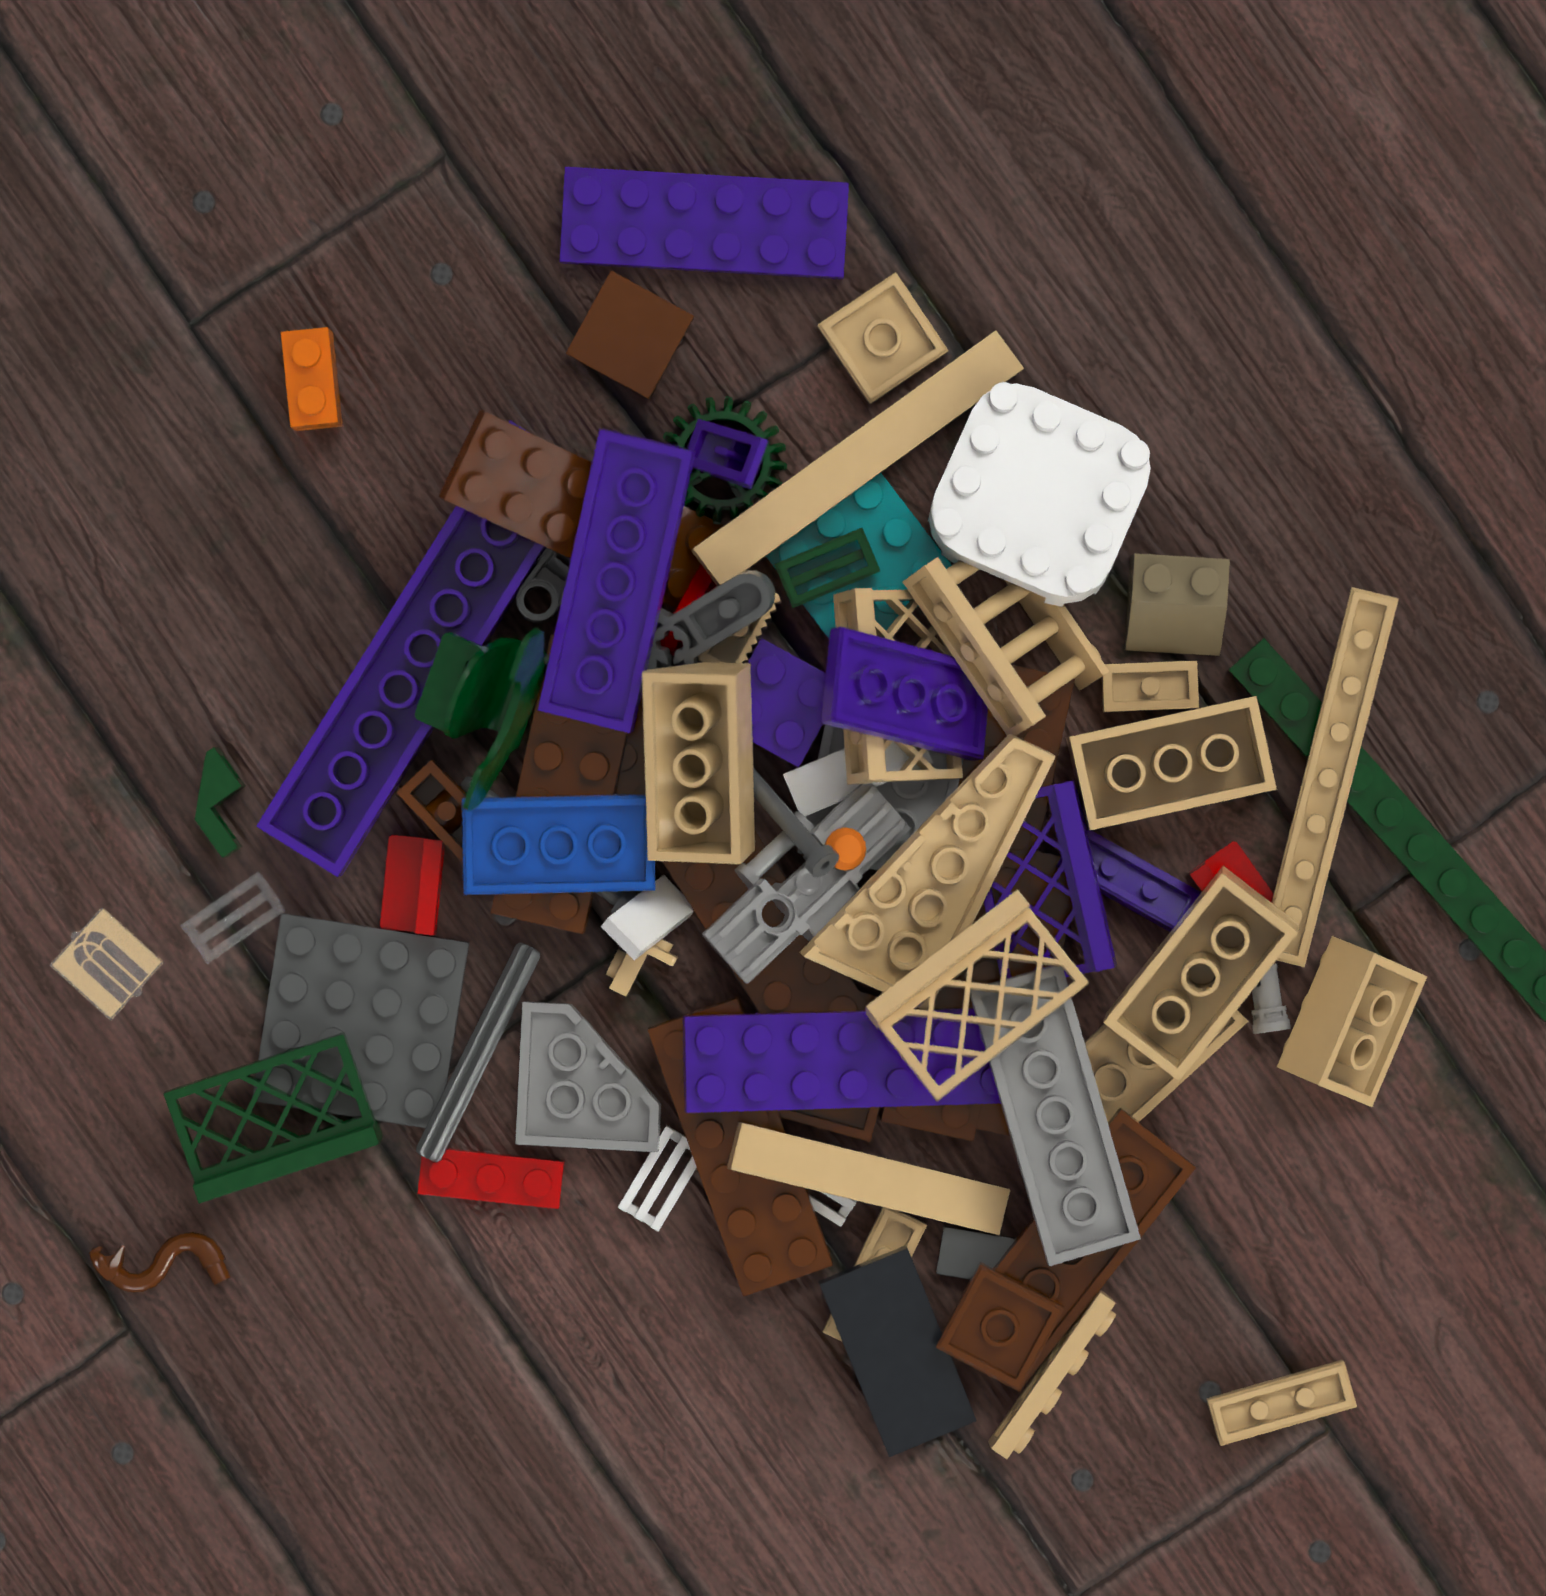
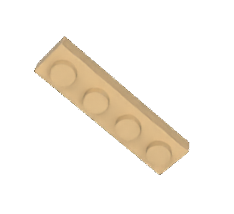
M1099 1290L1046 1357L989 1439L988 1443L992 1450L1008 1459L1013 1450L1019 1454L1027 1446L1035 1431L1030 1426L1040 1411L1045 1415L1051 1411L1062 1393L1057 1387L1067 1373L1074 1376L1079 1371L1089 1354L1084 1349L1094 1334L1101 1337L1113 1322L1116 1313L1112 1311V1308L1116 1303L1109 1295Z

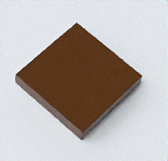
M611 270L571 342L566 355L650 400L691 325L694 315Z
M979 1262L935 1347L1020 1392L1065 1308L1056 1301Z

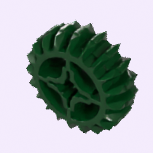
M712 397L706 398L708 413L700 415L695 404L689 405L688 411L694 420L688 424L682 417L676 416L673 422L676 427L682 430L680 436H677L672 432H665L663 439L675 446L686 448L698 419L711 423H733L745 428L752 435L765 440L775 437L779 433V428L774 425L763 431L759 427L767 418L765 411L759 412L753 420L748 418L747 415L751 410V402L744 401L740 412L736 413L732 412V397H725L724 411H716L715 401ZM768 441L763 457L761 474L751 490L724 480L736 498L720 500L701 494L693 486L708 479L718 477L701 473L702 471L697 469L692 470L684 506L688 508L693 501L699 504L695 512L696 516L700 518L705 515L706 508L714 510L712 517L714 524L721 523L722 511L730 510L732 521L739 516L738 508L745 506L747 510L754 505L752 501L758 497L761 500L768 495L763 491L766 485L773 489L782 485L779 479L770 475L771 471H786L787 463L772 460V455L781 454L786 451L785 444L776 443L770 445Z

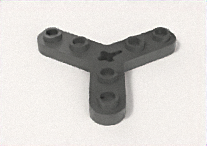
M748 570L736 575L674 614L661 608L647 669L673 667L669 647L661 645V640L669 635V631L673 632L676 640H682L683 647L675 651L674 665L699 663L698 655L756 621L772 608L775 601V589L772 581L761 572Z

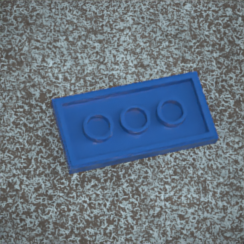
M646 794L485 797L482 803L471 811L463 809L465 798H461L464 895L655 891V861H648Z

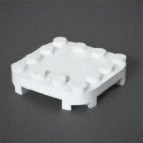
M1006 382L998 383L993 386L991 391L984 394L972 409L937 487L928 518L932 537L942 550L941 555L954 564L960 560L1045 597L1044 603L1062 607L1066 603L1082 601L1099 591L1113 566L1148 484L1151 470L1149 448L1145 442L1139 440L1137 435L1122 425L1030 386Z

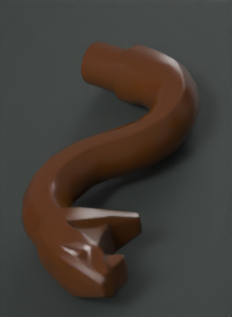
M195 1232L180 1233L169 1238L161 1245L149 1268L140 1273H130L123 1267L125 1245H121L116 1254L111 1256H105L101 1253L102 1246L95 1247L89 1252L93 1267L103 1279L110 1281L123 1291L132 1293L144 1292L157 1286L167 1275L176 1256L185 1251H191L199 1258L203 1270H207L213 1285L231 1278L224 1263L226 1258L218 1244L205 1234Z

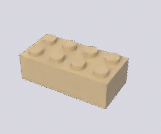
M1257 696L1066 737L1087 830L1099 829L1277 789Z
M1222 866L1106 1012L1103 1023L1176 1080L1180 1081L1299 932V924L1230 870Z

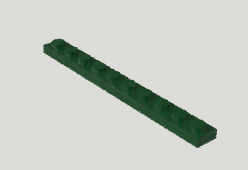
M1263 638L1227 671L1251 697L1257 696L1258 705L1308 760L1322 702L1266 639ZM1361 746L1347 804L1537 1016L1546 1022V951Z

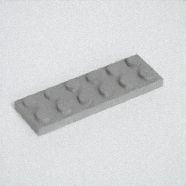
M1047 966L1041 969L1039 991L1060 993L1068 987L1062 967ZM1036 970L1006 978L1005 986L1034 990ZM1000 980L989 983V985L1000 986ZM970 990V998L976 1017L996 1019L999 993ZM1004 994L1001 1020L1023 1022L1031 1015L1033 997ZM1038 998L1037 1010L1049 1002L1050 999ZM1070 998L989 1061L1042 1248L1049 1266L1141 1239L1073 1000ZM978 1025L985 1050L993 1045L995 1026ZM1000 1027L999 1039L1012 1029Z

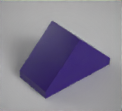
M698 419L687 449L696 451L692 468L751 490L766 452L768 440Z

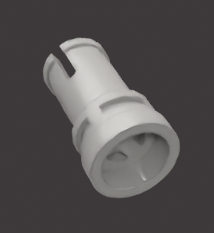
M1277 964L1271 966L1252 990L1254 1010L1251 1011L1253 1015V1034L1291 1029L1290 1019H1288L1286 1014L1287 1008L1282 1005Z

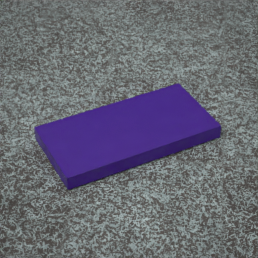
M844 627L830 629L821 723L971 761L983 759L988 707L953 656Z

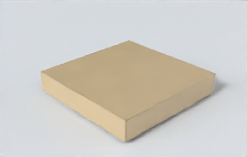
M896 272L817 325L869 405L949 351Z

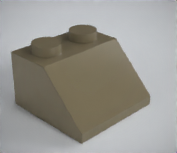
M1152 554L1131 555L1125 651L1220 656L1227 612L1230 559Z

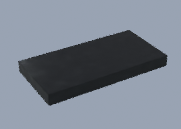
M906 1245L818 1281L889 1457L977 1421L951 1356L935 1347L941 1335V1330Z

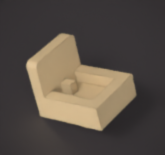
M661 939L636 960H633L627 953L618 949L606 973L607 976L614 979L610 989L627 996L647 954L670 966H674L678 956L670 953L673 944Z

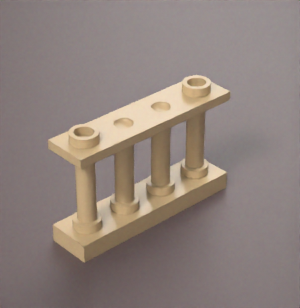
M937 557L905 579L903 584L1007 736L1009 734L1017 736L1043 719L1046 715L1038 703L1075 678L1074 683L1080 691L1110 672L1102 661L1098 650L1089 642L1064 604L1060 607L1044 603L1045 597L1005 580L1007 583L1005 588L975 608H972L957 585L980 569L960 560L946 569ZM1019 601L1034 625L999 648L984 624ZM1046 641L1061 664L1029 687H1026L1011 664Z

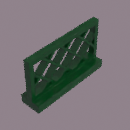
M345 1032L167 1090L163 1093L195 1182L193 1189L198 1203L378 1145L383 1137L379 1122L374 1118ZM337 1046L344 1066L337 1080H334L312 1069L311 1066L318 1052ZM311 1055L306 1065L296 1061V1059ZM286 1064L302 1072L292 1095L266 1083L273 1067ZM266 1070L261 1080L251 1076V1074ZM346 1073L351 1087L341 1083ZM307 1075L333 1087L322 1110L296 1098ZM240 1078L257 1087L247 1110L221 1098L228 1082ZM221 1085L216 1095L206 1090ZM262 1090L288 1102L277 1125L252 1113ZM337 1090L356 1099L361 1116L343 1121L327 1113ZM195 1093L212 1102L202 1125L183 1115L178 1101L179 1098ZM217 1105L243 1117L232 1139L207 1128ZM292 1105L318 1117L310 1133L298 1136L282 1128ZM247 1120L273 1132L265 1148L254 1151L237 1142ZM322 1120H325L333 1124L332 1126L318 1130ZM188 1127L198 1132L194 1141H192ZM202 1135L228 1146L221 1162L202 1168L196 1152ZM277 1135L288 1139L273 1145ZM233 1149L244 1154L229 1159Z

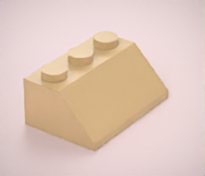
M1332 936L1326 951L1320 959V966L1309 992L1303 999L1301 1010L1292 1032L1284 1044L1283 1053L1277 1068L1372 1107L1427 976L1374 952Z

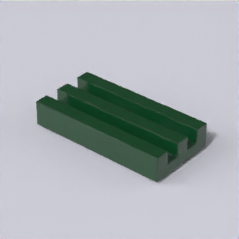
M863 528L854 530L774 564L792 608L881 572ZM858 541L861 549L790 578L788 569ZM865 558L867 567L797 595L796 586Z

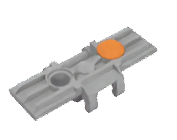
M872 783L860 784L815 827L803 814L798 811L794 813L821 846L831 845L839 854L837 864L827 874L817 878L813 877L805 868L804 862L783 883H774L771 886L766 879H760L795 845L784 831L775 837L747 865L741 863L735 869L736 874L749 890L702 935L746 984L758 975L797 936L803 935L808 941H811L860 890L856 883L863 878L862 875L911 829ZM770 900L785 914L782 923L776 927H769L762 919V909Z

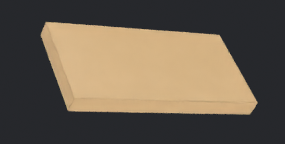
M1236 1010L1180 1081L1176 1080L1106 1024H1103L1085 1041V1046L1107 1122L1110 1121L1119 1108H1122L1140 1122L1248 1022L1247 1019Z

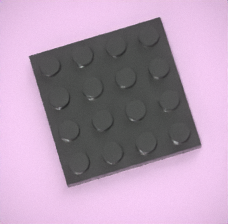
M281 913L258 1060L345 1032L375 1120L426 1128L448 1084L470 942ZM338 1047L318 1052L311 1068L337 1080L344 1066ZM311 1055L296 1059V1061L306 1065ZM281 1064L273 1067L266 1083L292 1095L302 1072L286 1064ZM266 1070L257 1072L255 1078L261 1080ZM346 1073L341 1083L351 1087ZM307 1075L296 1098L322 1110L333 1087ZM254 1086L253 1095L257 1089L256 1086ZM262 1090L257 1102L286 1106L288 1103ZM337 1090L327 1113L351 1117L361 1116L356 1099Z

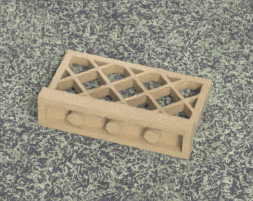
M855 588L833 595L836 627H844L895 641L892 637L903 623L906 622L921 638L916 647L925 649L928 645L935 652L952 656L933 626L927 629L912 614L918 604L908 590ZM874 601H885L898 614V617L887 630L875 620ZM900 601L910 602L905 607ZM843 729L847 785L963 778L961 758L946 754L947 769H935L922 756L927 749L919 747L915 749L911 745L899 742L895 743L909 758L899 771H886L885 750L892 743L891 740ZM915 764H916L921 770H911V769H912V768L915 766Z
M1016 890L866 1006L865 1014L877 1029L881 1030L936 1101L943 1098L1089 984L1087 979L1029 908L1030 904L1019 890ZM1025 924H1028L1039 938L1038 956L1009 953L1011 935ZM1005 940L1004 952L991 951ZM1044 945L1055 959L1043 957ZM982 957L1003 960L1000 986L971 982L973 964ZM1008 961L1036 964L1034 990L1005 986ZM1042 965L1062 967L1073 980V983L1060 993L1039 991ZM967 970L966 982L954 980ZM944 987L965 989L962 1015L933 1012L935 994ZM970 990L999 993L996 1019L967 1016ZM1004 994L1033 997L1031 1015L1023 1022L1001 1020ZM930 998L928 1011L916 1009ZM1038 998L1050 999L1049 1002L1037 1010ZM906 1016L927 1018L924 1044L904 1042L892 1027ZM932 1019L961 1022L958 1049L929 1045ZM966 1023L995 1026L993 1045L984 1052L963 1049ZM1000 1027L1012 1029L999 1039ZM911 1050L923 1052L922 1064ZM928 1052L957 1056L955 1074L940 1086L937 1085L926 1071ZM962 1057L975 1058L961 1069Z

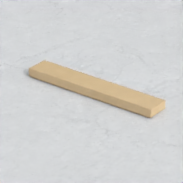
M738 1122L727 1169L995 1235H1000L1010 1189L741 1122Z

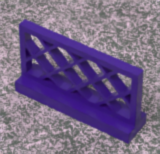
M1076 779L1040 787L1035 799L1048 796L1052 817L1043 831L1023 821L1021 826L1038 836V839L1024 860L1011 851L1008 852L1007 857L1018 863L1020 867L1007 888L995 881L993 882L984 900L986 914L1013 894L1011 890L1026 868L1049 883L1036 905L1030 904L1029 908L1035 915L1059 929L1054 938L1057 943L1064 933L1081 943L1085 963L1075 965L1079 971L1084 974L1115 968L1117 961ZM1053 824L1058 842L1047 835ZM1043 840L1060 850L1062 864L1053 878L1029 864ZM1063 871H1065L1068 888L1058 882ZM992 887L1002 893L996 905ZM1053 887L1071 897L1073 910L1064 924L1059 923L1039 910ZM1074 917L1079 935L1068 928ZM1028 924L1021 927L1017 935H1011L1013 941L1010 944L1009 953H1012L1016 945L1020 944L1038 956V948L1021 938L1028 928ZM1004 941L994 948L996 952H1004ZM1048 949L1045 953L1043 952V957L1052 958ZM997 959L998 968L1001 976L1003 960ZM1009 963L1007 966L1006 978L1012 977Z

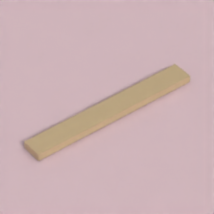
M995 330L692 549V553L717 587L749 569L977 404L984 394L991 391L993 386L1001 382H1007L1024 369Z
M1351 587L1271 902L1299 924L1298 934L1277 961L1305 967L1398 603V598L1355 587Z

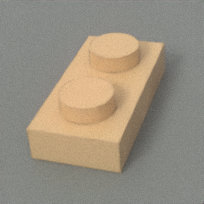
M1197 661L1105 664L1110 672L1101 677L1103 712L1199 708Z

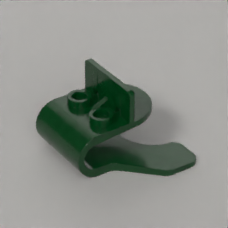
M533 629L525 636L523 641L499 638L485 647L452 632L445 633L440 641L415 712L416 719L444 731L446 736L453 739L480 728L493 729L499 732L486 758L473 775L463 804V809L467 811L473 810L482 803L509 755L520 746L544 680L550 657L543 651L544 632L539 629Z

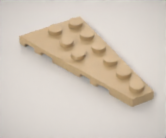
M1009 734L800 951L803 957L885 992L973 924L1056 756L1051 752ZM930 998L918 1008L928 1010Z

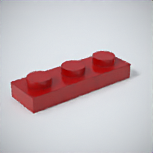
M446 1148L441 1160L438 1162H433L421 1156L417 1194L559 1209L565 1161Z

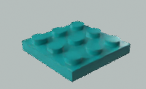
M882 473L766 555V558L775 568L774 564L863 528L881 572L802 604L828 639L830 637V629L836 628L834 594L855 588L908 590L903 581L938 557L946 569L952 566L947 558L941 555V550ZM854 541L792 567L787 571L790 578L861 548L858 541ZM865 558L796 586L795 590L797 595L803 594L865 568L868 565ZM874 601L875 620L887 630L898 617V614L885 601ZM900 601V602L906 607V605H907L910 601Z

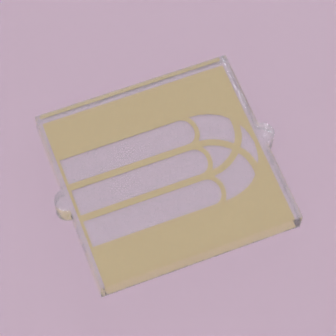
M102 907L80 932L75 931L71 934L72 941L53 960L50 966L109 1020H113L134 996L142 995V987L164 962Z

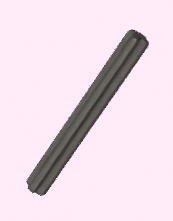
M524 943L516 944L416 1147V1152L419 1155L433 1162L441 1160L540 959V953L535 948Z

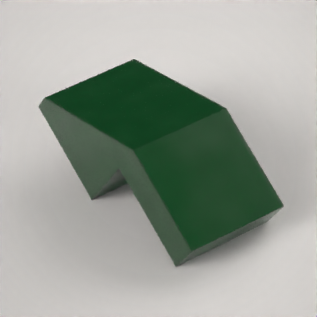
M213 747L205 755L195 821L220 856L226 858L243 846L216 810V807L246 787V785L220 748Z

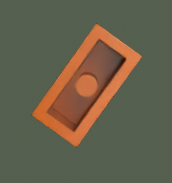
M329 327L281 332L290 427L295 431L342 427L333 332Z

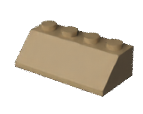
M702 662L643 671L648 861L741 864L755 851L751 664Z

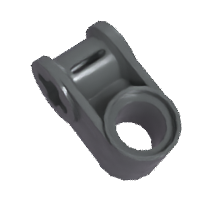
M546 548L534 566V570L517 593V607L520 615L532 624H544L551 621L561 607L569 567L557 559V557L562 558L569 564L571 558L549 548ZM542 589L551 596L552 604L545 613L534 614L527 610L524 601L530 591Z

